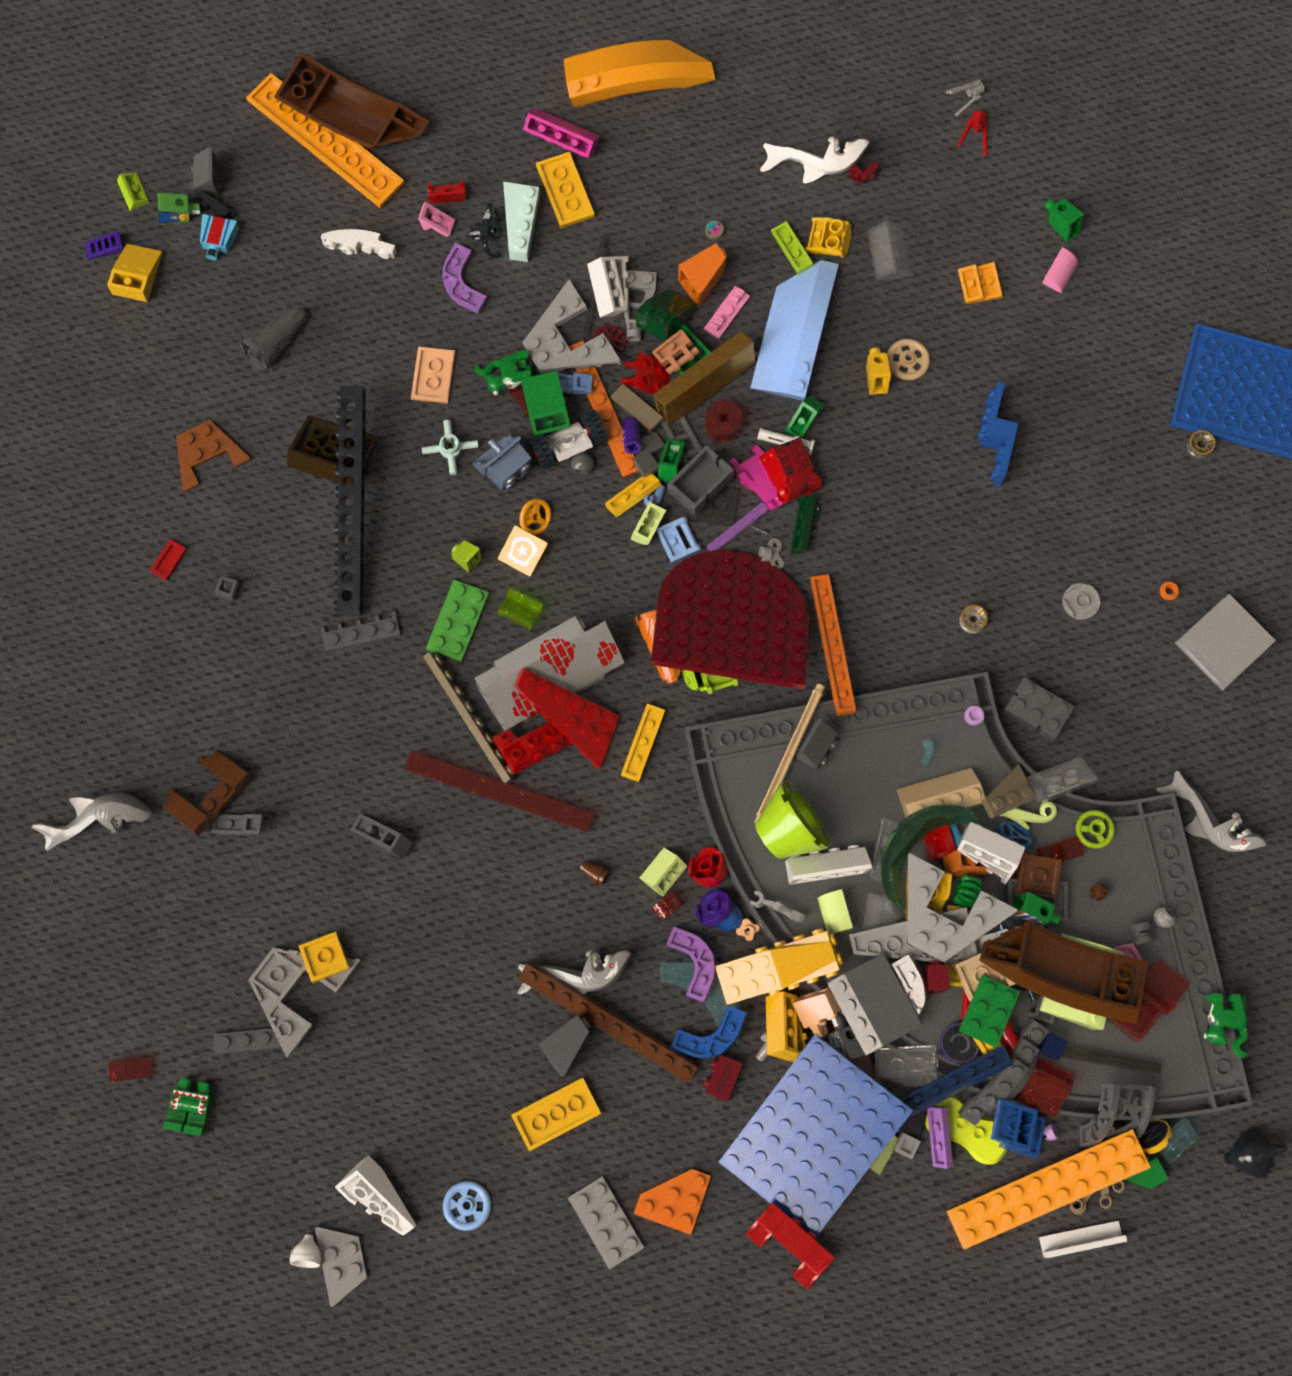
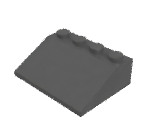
M885 953L827 983L865 1055L923 1025Z

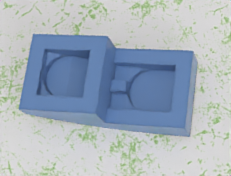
M576 372L573 375L558 373L563 394H591L592 375Z

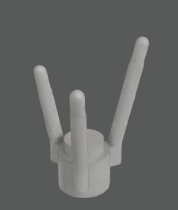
M977 79L966 85L946 91L947 94H954L966 90L967 95L973 97L955 113L956 116L960 115L972 103L981 98L980 94L984 92L981 80Z

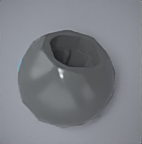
M580 452L572 457L571 468L573 472L589 474L593 470L594 460L588 453Z

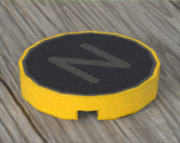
M1160 1119L1149 1121L1144 1134L1138 1140L1143 1152L1154 1154L1165 1148L1169 1143V1137L1172 1138V1129L1166 1121Z

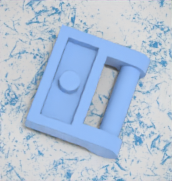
M682 517L656 529V533L671 564L702 551L700 544H697L688 526L689 521L687 517ZM676 528H682L690 548L686 549Z

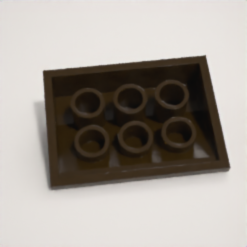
M308 415L288 449L287 467L339 483V478H336V467H339V460L336 458V449L339 448L336 431L339 429V425ZM367 433L365 434V473L379 438ZM354 440L347 442V449L354 447ZM349 459L346 462V467L351 468L354 465V459ZM353 478L346 480L347 486L351 487L354 484Z

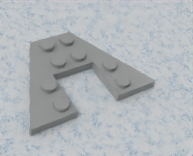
M570 280L566 282L522 342L526 350L528 349L529 355L540 373L564 371L567 368L585 369L591 366L602 367V365L614 363L621 365V360L604 333L572 351L559 333L558 326L588 310Z
M909 853L908 943L945 962L1017 912L1016 908L983 891L980 892L963 926L932 911L927 906L945 871Z
M272 948L249 978V982L285 1056L289 1059L313 1025L286 1007L282 1002L305 972L308 973L301 952ZM346 958L350 969L320 980V982L335 993H338L360 964V959Z

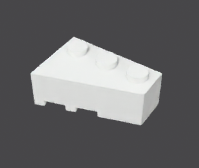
M628 256L600 257L587 264L600 318L613 317L627 311L628 288H626V278H628V272H626V262H628Z
M970 822L964 831L957 850L976 864L978 862L982 863L987 867L986 871L992 874L994 872L1002 878L1001 882L1006 885L1018 867L1025 847L1015 841L1002 837L998 833L987 830L979 824Z

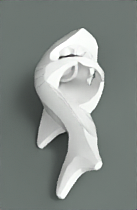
M831 136L828 139L830 145L824 158L803 150L765 143L763 147L767 152V160L760 168V171H769L783 161L793 160L803 164L805 170L803 183H809L824 175L841 174L848 171L860 159L869 141L862 138L853 142H846L845 149H843L844 153L838 152L840 150L838 146L839 140Z

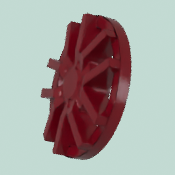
M603 325V327L597 329L593 338L598 334L601 335V331L605 330L607 334L605 337L612 348L619 351L616 353L618 356L619 354L621 355L622 351L626 348L624 332L617 326ZM616 344H620L623 346L622 348L616 346Z

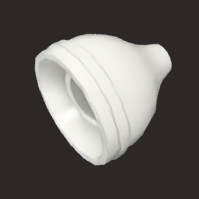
M305 1235L302 1241L291 1251V1265L305 1268L320 1267L321 1253L312 1235Z

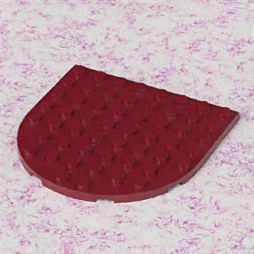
M730 550L708 551L691 556L677 564L669 572L661 585L656 606L650 665L804 690L806 686L809 613L805 599L797 585L787 574L775 565L772 566L770 562L761 561L762 558Z

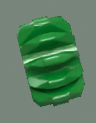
M964 874L956 886L953 897L954 903L962 908L967 907L970 909L973 907L981 890V879L971 874Z

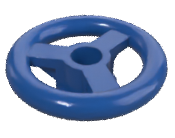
M1002 821L998 824L997 832L1002 837L1017 842L1019 845L1024 846L1025 850L1032 847L1033 838L1026 828L1012 821ZM1003 827L1007 828V835L1004 833Z

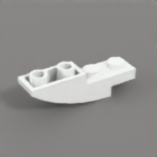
M344 229L330 231L321 235L322 242L326 248L331 250L337 248L347 255H352V253L358 254L360 248L368 254L372 252L377 253L384 259H389V257L394 259L397 253L395 245L383 242L380 233L372 231Z

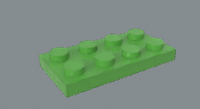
M453 580L426 650L462 662L489 592Z

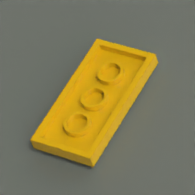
M570 152L536 163V168L560 229L595 217Z
M581 1078L511 1116L530 1152L595 1118L601 1112L587 1084Z

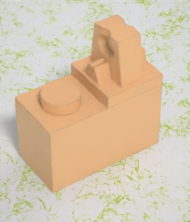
M829 987L818 992L815 991L801 995L793 1002L803 1027H809L814 1035L816 1033L821 1038L828 1034L825 1019H834L841 1010Z

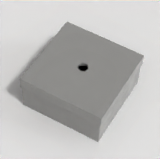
M1228 594L1177 640L1175 644L1223 691L1276 640Z

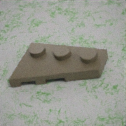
M1018 764L981 802L990 819L1030 803L1037 798Z

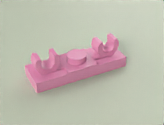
M735 286L707 323L704 330L720 339L746 304L750 295Z

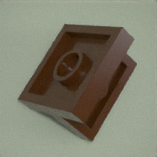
M1023 853L1020 865L1015 871V874L1018 876L1016 893L1030 892L1039 897L1057 899L1062 859Z

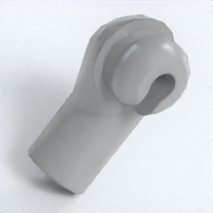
M767 1031L760 1037L765 1043L755 1056L761 1062H764L768 1056Z

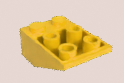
M126 244L112 268L107 284L112 295L148 302L163 252Z

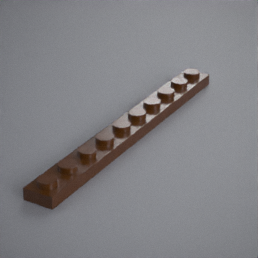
M527 962L518 977V980L579 1017H584L590 1024L689 1083L698 1069V1063L532 962Z

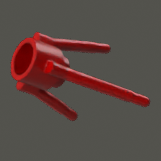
M973 112V116L969 118L957 146H961L971 126L975 129V134H978L979 130L983 128L984 157H987L988 122H986L987 114L985 112Z

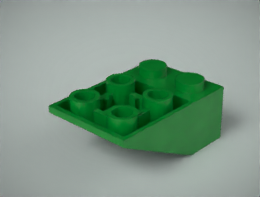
M557 371L521 379L534 436L571 427Z

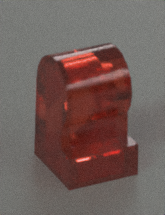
M670 891L651 910L658 920L662 922L684 906V904L674 891Z

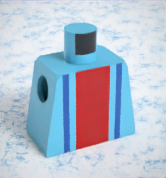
M202 215L200 243L203 249H208L206 254L208 259L217 260L219 252H229L239 231L236 220Z

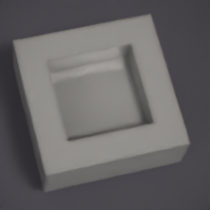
M901 1132L893 1151L913 1159L921 1141Z

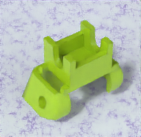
M681 670L685 683L693 691L706 690L708 694H712L713 691L731 685H738L737 680L739 679L701 673L703 684L701 682L697 683L694 672Z

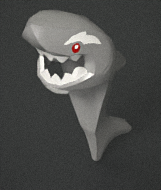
M1180 771L1175 772L1174 780L1170 785L1156 788L1157 792L1163 795L1175 793V797L1188 801L1195 811L1196 816L1191 823L1185 826V832L1208 839L1218 848L1228 852L1240 853L1266 846L1265 838L1251 832L1249 829H1245L1241 834L1236 832L1235 828L1238 829L1239 824L1242 823L1241 815L1237 812L1232 815V819L1220 824L1205 800L1187 782Z
M593 950L587 951L586 956L588 959L583 972L548 965L538 967L579 992L586 994L603 990L613 985L622 974L631 953L628 950H619L612 955H606L605 963L602 966V960L599 959L600 955ZM519 964L518 968L521 972L526 964ZM522 983L517 993L522 995L533 988Z

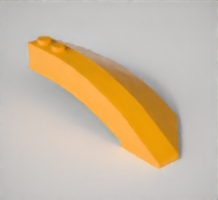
M650 40L619 44L564 59L569 98L574 107L626 94L659 89L686 88L716 80L712 62L671 40Z

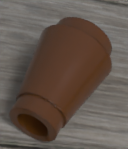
M586 860L580 867V871L597 885H604L610 875L607 867Z

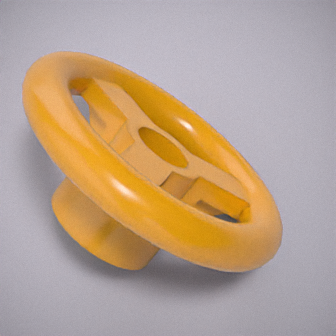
M538 498L528 501L520 513L521 528L533 535H539L544 532L551 520V509L548 503ZM540 505L545 509V520L541 518L539 513ZM533 522L541 525L536 530H531L527 526Z

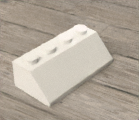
M853 845L849 846L848 850L840 851V848H833L828 850L829 853L821 854V851L810 852L809 856H792L785 861L789 885L867 873L872 868L866 848Z

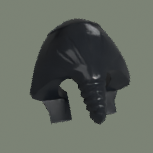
M1251 1127L1236 1140L1231 1148V1152L1225 1153L1224 1161L1227 1164H1234L1240 1171L1248 1175L1266 1179L1268 1177L1267 1170L1275 1167L1272 1157L1285 1152L1288 1147L1283 1144L1270 1145L1267 1133L1259 1134L1255 1127Z

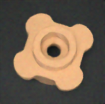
M745 918L740 923L739 928L736 929V933L751 941L754 938L755 932H758L760 928L758 924H754L753 921Z

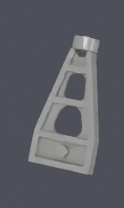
M626 270L628 272V278H626L628 293L630 290L645 292L642 303H632L628 294L627 311L623 312L627 328L626 339L639 342L641 341L642 329L636 327V320L630 319V309H638L647 299L654 296L657 272Z

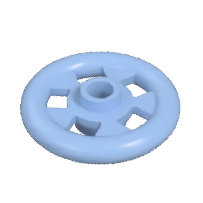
M474 1181L456 1183L447 1191L443 1200L445 1218L453 1227L459 1230L469 1231L479 1228L486 1222L491 1212L489 1193L482 1185ZM469 1189L477 1192L475 1198L467 1195ZM459 1192L462 1197L458 1202H455L453 1197ZM469 1202L471 1204L470 1209H464L463 1204ZM477 1202H483L482 1211H476ZM456 1207L458 1212L461 1214L457 1218H455L451 1211ZM473 1214L475 1220L466 1222L465 1216Z

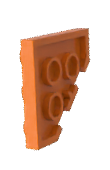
M691 1169L640 1194L634 1214L691 1235L711 1176Z

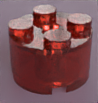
M719 399L709 406L705 415V429L711 439L717 442H727L734 440L739 435L743 414L735 403Z

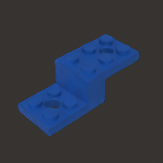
M997 382L995 388H991L990 394H988L987 407L983 413L981 421L983 423L977 439H980V446L999 450L996 454V465L993 468L991 479H994L993 485L1000 487L1007 473L1018 423L997 418L1005 385L1004 383Z

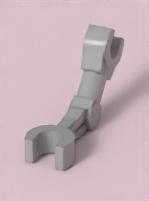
M760 891L754 892L756 896L760 897L757 902L750 901L754 907L760 908L766 905L777 912L783 913L795 922H803L804 914L792 910L780 902L766 900V897Z

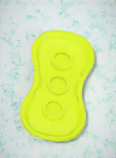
M952 1096L936 1104L937 1106L947 1107L950 1141L962 1145L974 1159L983 1164H995L1004 1157L1007 1150L999 1148V1142L990 1140L994 1123L993 1118L982 1117L977 1125L974 1126L959 1115L958 1111L965 1103L957 1096ZM926 1113L925 1124L929 1131L928 1114Z

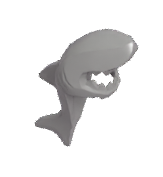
M111 793L97 798L77 796L69 799L76 809L77 817L68 825L57 827L37 823L33 824L32 828L45 836V849L49 851L59 843L69 840L80 833L96 819L106 828L110 829L111 833L120 832L123 826V819L126 822H141L147 820L152 812L140 800L125 793Z

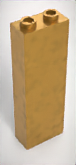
M740 331L654 393L657 412L663 417L664 422L671 426L755 365L756 353L754 351L753 339Z

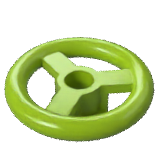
M1087 811L1076 822V835L1079 841L1089 848H1103L1114 837L1115 828L1113 821L1102 811ZM1099 816L1098 819L1093 820L1088 826H1082L1086 818ZM1104 820L1106 821L1109 828V833L1106 839H1104L1102 835L1106 829L1105 823L1103 822ZM1093 826H1097L1099 831H1094ZM1082 832H1090L1097 838L1099 843L1088 841Z

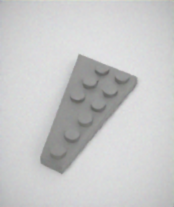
M967 907L938 913L961 926L964 925L968 917ZM908 920L849 934L853 954L879 956L885 953L886 957L903 958L911 954L914 960L941 961L908 943ZM975 941L944 963L956 964L978 954Z

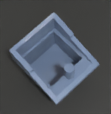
M506 435L499 442L494 438L491 439L488 443L492 448L473 463L474 467L484 477L487 475L501 490L504 488L510 489L516 483L514 480L520 476L522 478L530 471L531 457L520 445V436L512 437L511 435Z

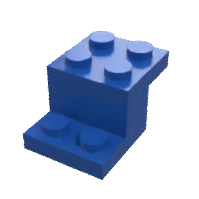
M1000 1099L997 1102L990 1140L999 1142V1148L1035 1159L1039 1158L1046 1118L1037 1116L1038 1110Z

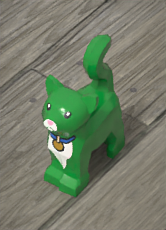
M528 349L502 357L500 360L492 361L485 369H481L480 365L477 364L474 371L477 375L484 376L488 383V391H491L494 395L499 394L505 389L519 387L522 385L521 379L532 376V366L526 364L525 359L529 358ZM494 368H500L501 370V376H494L488 374H490Z
M1212 993L1206 995L1205 999L1210 1002V1010L1208 1014L1209 1028L1204 1033V1038L1214 1043L1216 1047H1219L1221 1043L1227 1045L1224 1028L1239 1030L1240 1036L1234 1040L1232 1045L1233 1052L1240 1058L1247 1057L1249 1053L1240 1049V1046L1248 1038L1246 1028L1248 1021L1246 1016V997L1240 996V994L1228 995L1231 1008H1224L1222 994Z

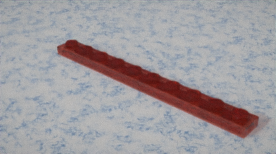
M411 751L404 768L405 771L584 832H588L594 815L591 812Z

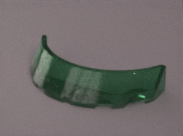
M958 805L929 806L910 814L898 824V828L893 830L889 836L881 859V878L887 898L903 913L906 912L900 889L901 872L909 852L923 836L945 825L956 823L969 824L970 822L979 824L981 820L967 808Z

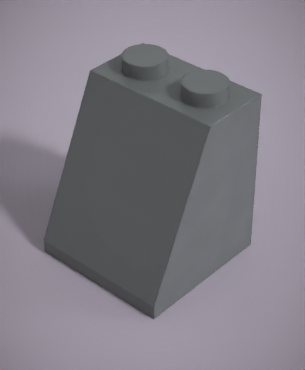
M578 1015L538 1044L562 1079L567 1076L590 1035L588 1031L590 1025L584 1017L580 1019Z

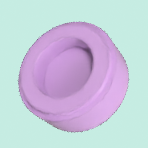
M970 706L965 711L964 719L969 725L977 726L984 720L985 714L979 706Z

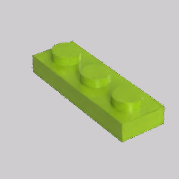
M787 221L771 229V234L797 275L813 267V262Z

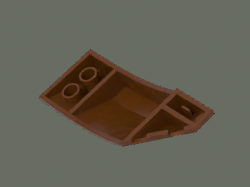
M302 52L274 96L275 99L319 125L369 148L420 138L429 123L427 119L399 102H393L351 82Z
M1031 920L1024 922V925L1016 929L1012 928L1000 934V937L996 939H989L983 942L979 961L1014 983L1050 1000L1084 1012L1132 1024L1137 1023L1148 961L1103 951L1075 942L1030 922Z

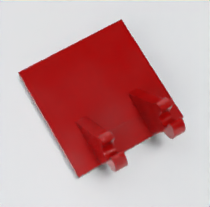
M640 352L638 360L624 362V368L637 369L636 377L621 379V385L633 386V388L653 395L669 383L670 375L666 369L671 364L668 363L663 367L657 358Z

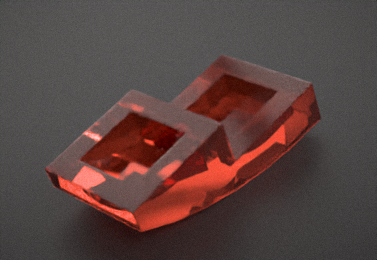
M1078 837L1037 849L1039 856L1060 858L1062 862L1084 856Z
M151 1057L108 1062L109 1083L153 1077Z

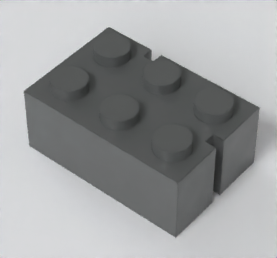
M706 445L667 484L668 493L696 516L707 505V500L710 502L734 478V469L722 458L719 460V456Z
M1024 677L1002 714L1032 732L1039 725L1042 728L1038 731L1037 735L1052 743L1061 731L1074 706Z

